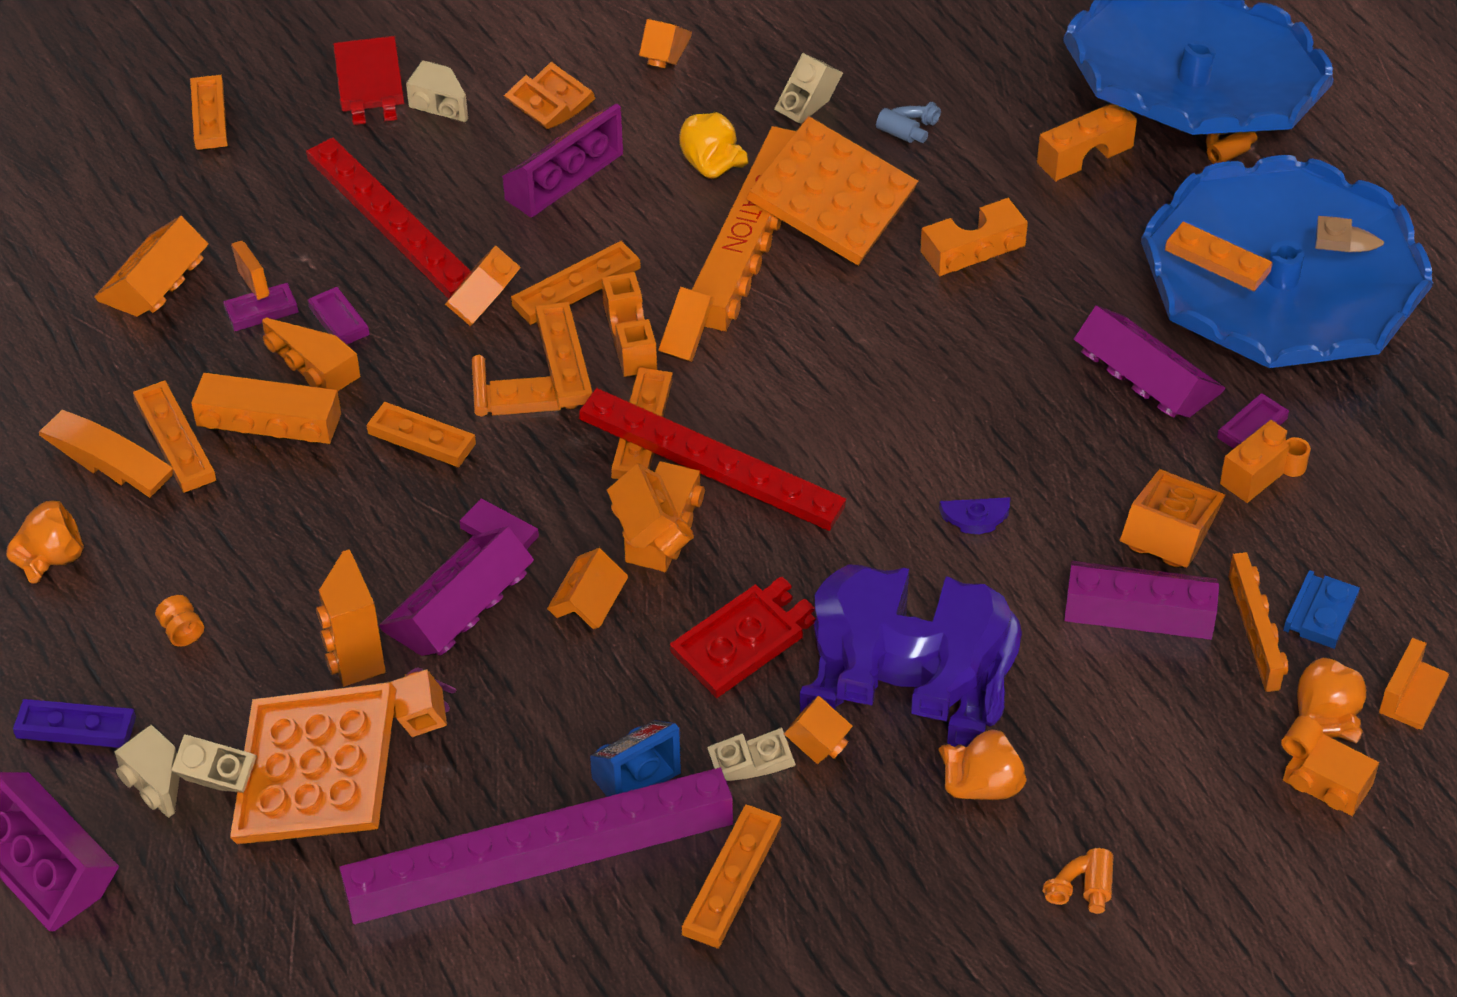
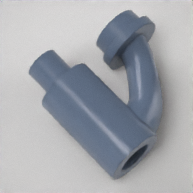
M929 102L927 106H902L892 110L884 108L877 118L876 127L909 143L914 140L924 143L928 137V131L921 129L920 123L910 118H921L922 124L935 125L940 117L941 108L937 107V104L934 102Z

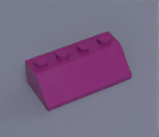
M616 103L594 113L562 136L557 137L552 143L534 153L530 158L515 168L510 169L503 175L505 200L532 218L623 155L621 106Z
M1097 305L1073 339L1083 346L1081 352L1096 362H1099L1101 359L1107 363L1108 367L1106 370L1120 380H1124L1125 377L1134 383L1131 388L1136 393L1147 399L1150 396L1154 397L1160 402L1157 407L1173 418L1177 414L1190 418L1222 394L1226 388L1126 316Z
M509 526L473 535L383 620L378 627L382 632L420 656L434 653L442 655L456 643L453 638L461 631L469 630L479 621L478 614L484 608L488 609L494 606L503 598L501 592L508 585L512 586L525 577L527 574L525 569L534 559Z
M1071 561L1064 621L1212 640L1218 607L1219 582L1217 578Z
M0 772V879L48 931H56L103 896L119 865L29 772Z

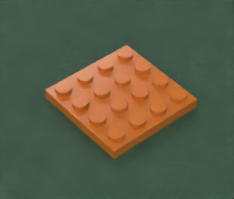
M808 116L750 189L746 199L859 266L915 190L918 180Z
M389 682L252 699L244 751L255 754L257 757L244 793L237 792L230 838L237 844L378 829L397 689Z

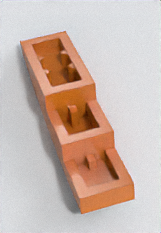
M61 410L39 431V436L93 474L100 470L121 486L128 482L149 498L173 476V467L144 448L112 430L65 410Z

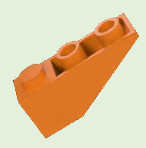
M270 318L262 320L265 334L263 335V341L266 347L272 353L277 352L284 358L291 370L300 372L311 387L339 391L361 377L357 353L336 335Z

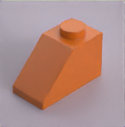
M647 19L639 56L647 58L648 65L665 69L666 63L676 65L691 39L692 32L677 25Z
M495 245L477 263L445 305L471 326L502 292L521 267Z

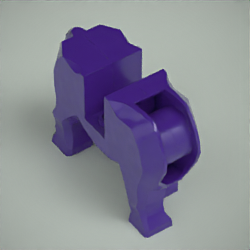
M848 564L826 578L815 594L817 617L814 623V631L820 656L818 678L812 684L802 686L800 713L818 695L835 710L844 700L873 705L874 691L878 687L879 680L895 686L917 687L913 692L911 714L947 721L949 708L958 701L960 708L951 716L948 727L947 743L951 746L956 747L959 744L968 747L975 737L985 732L986 725L989 727L993 726L1000 720L1004 713V678L1019 652L1022 635L1020 622L1010 610L1003 595L985 584H964L946 576L934 620L931 622L918 617L906 616L909 569L907 568L884 571L863 565Z

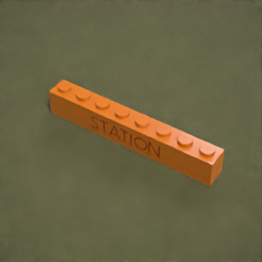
M771 127L692 288L693 291L714 298L705 327L726 332L731 320L737 319L740 312L741 299L749 294L752 275L759 273L762 254L769 251L772 243V233L774 230L778 231L781 226V219L746 198L750 189L796 131Z

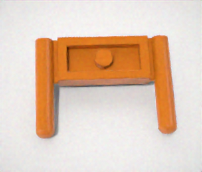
M482 355L473 356L471 362L474 413L477 416H485L488 412H492L493 416L561 410L558 407L551 376L490 381V385H487L485 358ZM570 406V407H565V408H567V409H574V408H576L577 406Z

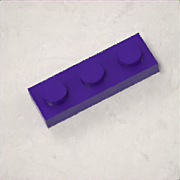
M23 699L13 732L15 738L120 748L129 741L136 716L134 709Z

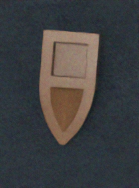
M1318 216L1315 249L1364 252L1384 245V241L1364 229L1353 227L1352 219Z

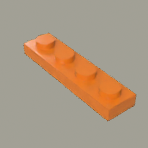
M619 241L511 296L512 306L532 325L537 322L535 306L569 302V305L602 289V277L639 270L640 259L622 241Z
M569 302L535 306L536 319L558 407L584 405L593 392Z
M639 367L630 403L663 417L672 385V372ZM620 438L611 469V478L620 479L637 463L650 469L654 453Z
M164 380L134 391V400L168 465L173 467V474L183 493L217 481L215 471L166 381Z
M1247 552L1235 553L1232 555L1228 576L1265 692L1279 691L1283 675L1288 674L1287 656L1284 652L1280 653L1278 629L1275 623H1270L1268 617L1269 603L1267 596L1260 593V578L1257 567L1251 566Z
M745 804L682 925L683 936L719 949L781 827L780 816Z

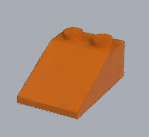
M1159 469L1132 503L1120 542L1128 544L1130 549L1138 553H1150L1158 556L1168 565L1188 568L1224 501L1225 494Z

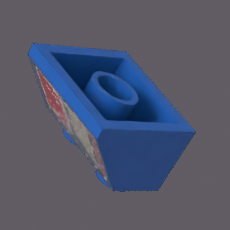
M654 720L643 727L634 728L627 736L618 741L600 747L590 756L592 779L608 797L666 782L681 773L679 727L672 722Z

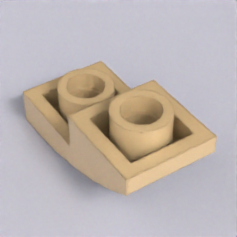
M782 728L746 741L742 733L707 747L714 769L721 767L726 781L763 776L796 766Z

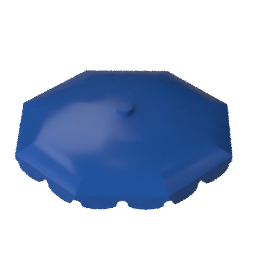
M1094 0L1089 12L1083 10L1072 19L1063 38V42L1096 97L1192 135L1292 129L1332 86L1334 81L1331 61L1322 49H1313V38L1306 25L1300 21L1293 24L1288 12L1275 5L1263 2L1256 3L1252 8H1249L1245 5V0Z
M1277 155L1258 160L1252 168H1245L1244 164L1239 161L1220 162L1205 167L1200 174L1192 173L1177 189L1171 204H1164L1154 214L1141 238L1143 249L1169 320L1268 368L1380 354L1432 288L1433 284L1429 258L1422 244L1415 243L1414 227L1409 213L1403 204L1398 206L1394 202L1393 195L1373 183L1358 180L1355 184L1348 183L1345 180L1344 173L1326 162L1317 159L1298 162L1296 157L1292 155ZM1318 216L1352 219L1353 227H1358L1374 234L1384 241V245L1364 252L1315 249ZM1184 221L1272 261L1271 272L1254 292L1165 251L1166 241Z

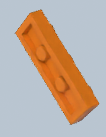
M222 75L190 78L196 150L228 146Z
M1184 221L1166 241L1165 251L1254 292L1271 272L1272 261Z
M383 402L367 424L368 434L456 467H460L476 445L475 434L387 402Z

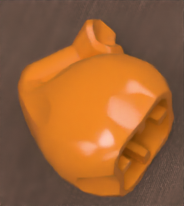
M51 500L41 503L28 514L21 528L8 544L6 555L8 560L24 570L31 584H36L40 582L42 575L49 569L50 565H65L74 562L81 555L84 545L73 516L60 501Z
M1320 658L1312 662L1305 668L1298 682L1297 699L1299 715L1308 716L1316 720L1321 725L1324 735L1330 738L1340 737L1357 744L1363 731L1360 728V718L1356 715L1361 712L1366 699V685L1362 675L1330 658Z
M985 731L975 737L968 747L959 744L955 747L948 744L942 745L939 748V753L945 764V789L955 798L1008 799L1018 794L1027 781L1023 763L1002 731Z

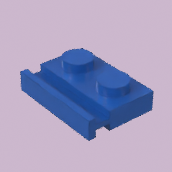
M1309 570L1285 621L1283 631L1289 632L1293 630L1299 632V636L1335 649L1357 600L1360 588L1328 576H1324V579L1314 575V571Z

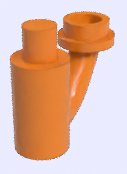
M1254 131L1246 133L1235 132L1219 140L1220 134L1225 135L1227 133L1207 134V155L1213 164L1227 162L1249 151L1251 144L1257 141V135Z
M1102 848L1091 849L1086 855L1070 861L1055 879H1050L1043 884V893L1048 902L1057 905L1065 904L1073 894V886L1070 882L1078 875L1085 874L1084 898L1089 901V911L1095 914L1103 913L1105 911V903L1112 897L1113 854L1109 850Z

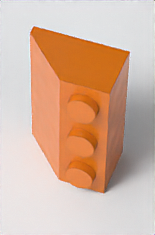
M181 215L151 233L99 290L94 298L100 303L137 317L148 310L154 313L166 302L165 293L168 290L170 292L174 291L185 280L182 274L187 269L189 271L202 261L204 257L201 255V252L208 246V243Z
M349 549L341 553L320 587L321 606L316 607L321 627L325 629L320 631L324 647L329 652L325 654L327 666L331 675L338 673L343 687L386 673L375 604Z

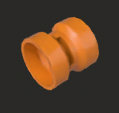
M170 596L158 605L155 615L161 626L166 628V634L173 645L186 646L201 637L204 632V624L200 617L194 613V608L186 596Z

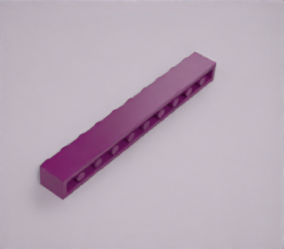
M720 767L340 866V872L353 925L733 825V798Z

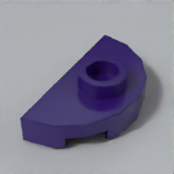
M1010 497L939 502V511L943 520L960 527L963 533L983 534L992 532L998 524L1009 516Z

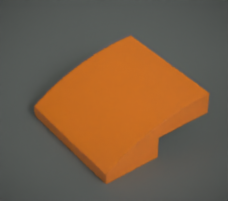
M552 62L533 79L525 75L504 95L506 100L546 129L565 122L596 99L593 91Z

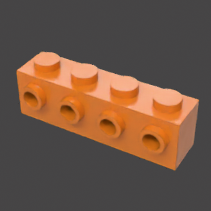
M203 373L191 402L196 426L327 444L331 443L341 416L337 390Z

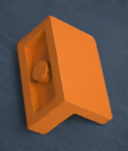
M600 548L579 555L547 609L556 618L576 612L592 629L599 628L628 576Z
M1412 638L1385 689L1379 713L1414 728L1423 729L1447 682L1449 674L1446 671L1422 662L1427 643Z

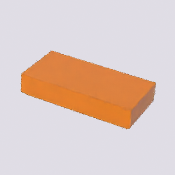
M241 240L232 243L231 246L239 274L257 300L268 297L270 293L263 267L245 242Z
M680 287L658 351L692 362L714 298Z

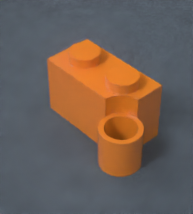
M1270 420L1225 456L1220 484L1248 503L1281 475L1285 474L1291 477L1303 475L1307 469L1310 445L1306 440L1297 437L1286 440L1287 430L1273 420Z
M637 463L607 489L613 503L611 509L616 517L620 519L623 526V537L632 547L644 549L654 541L665 555L672 557L694 538L691 528L678 516L659 474Z
M1308 716L1297 717L1282 739L1284 750L1293 756L1286 767L1283 781L1291 784L1298 791L1306 792L1324 801L1331 808L1341 810L1353 816L1373 786L1379 762L1324 735L1321 725L1313 718Z

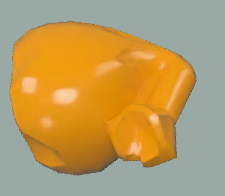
M717 112L696 114L684 121L679 134L680 148L685 158L702 175L715 179L732 167H744L748 164L747 152L742 150L740 145H736L735 129L725 116Z

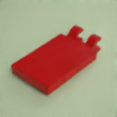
M395 36L334 43L342 112L351 111L353 125L365 124L364 109L383 107L384 121L397 120L395 105L404 104Z
M783 577L777 578L763 591L755 584L670 643V651L718 698L803 638L802 629H807L815 623L816 618L811 614L815 611V607L807 599H803L788 612L781 608L793 599V596L788 592L792 585Z

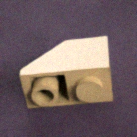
M802 53L775 110L798 123H803L808 116L814 114L830 100L843 72L819 59Z
M422 60L406 83L409 107L466 122L468 119L466 94L452 69Z
M150 725L114 751L119 765L116 772L127 787L130 788L134 785L140 791L142 799L151 809L158 808L169 818L175 813L180 776L171 771L177 752L175 746Z
M184 734L171 771L192 783L220 791L244 793L257 756L249 752Z

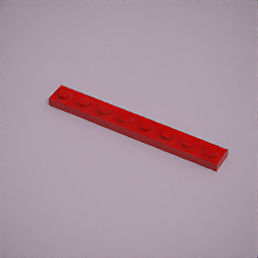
M333 137L306 151L308 161L449 299L471 271Z
M596 388L580 409L579 419L687 468L699 470L701 474L828 531L832 529L845 508L847 498L601 389Z

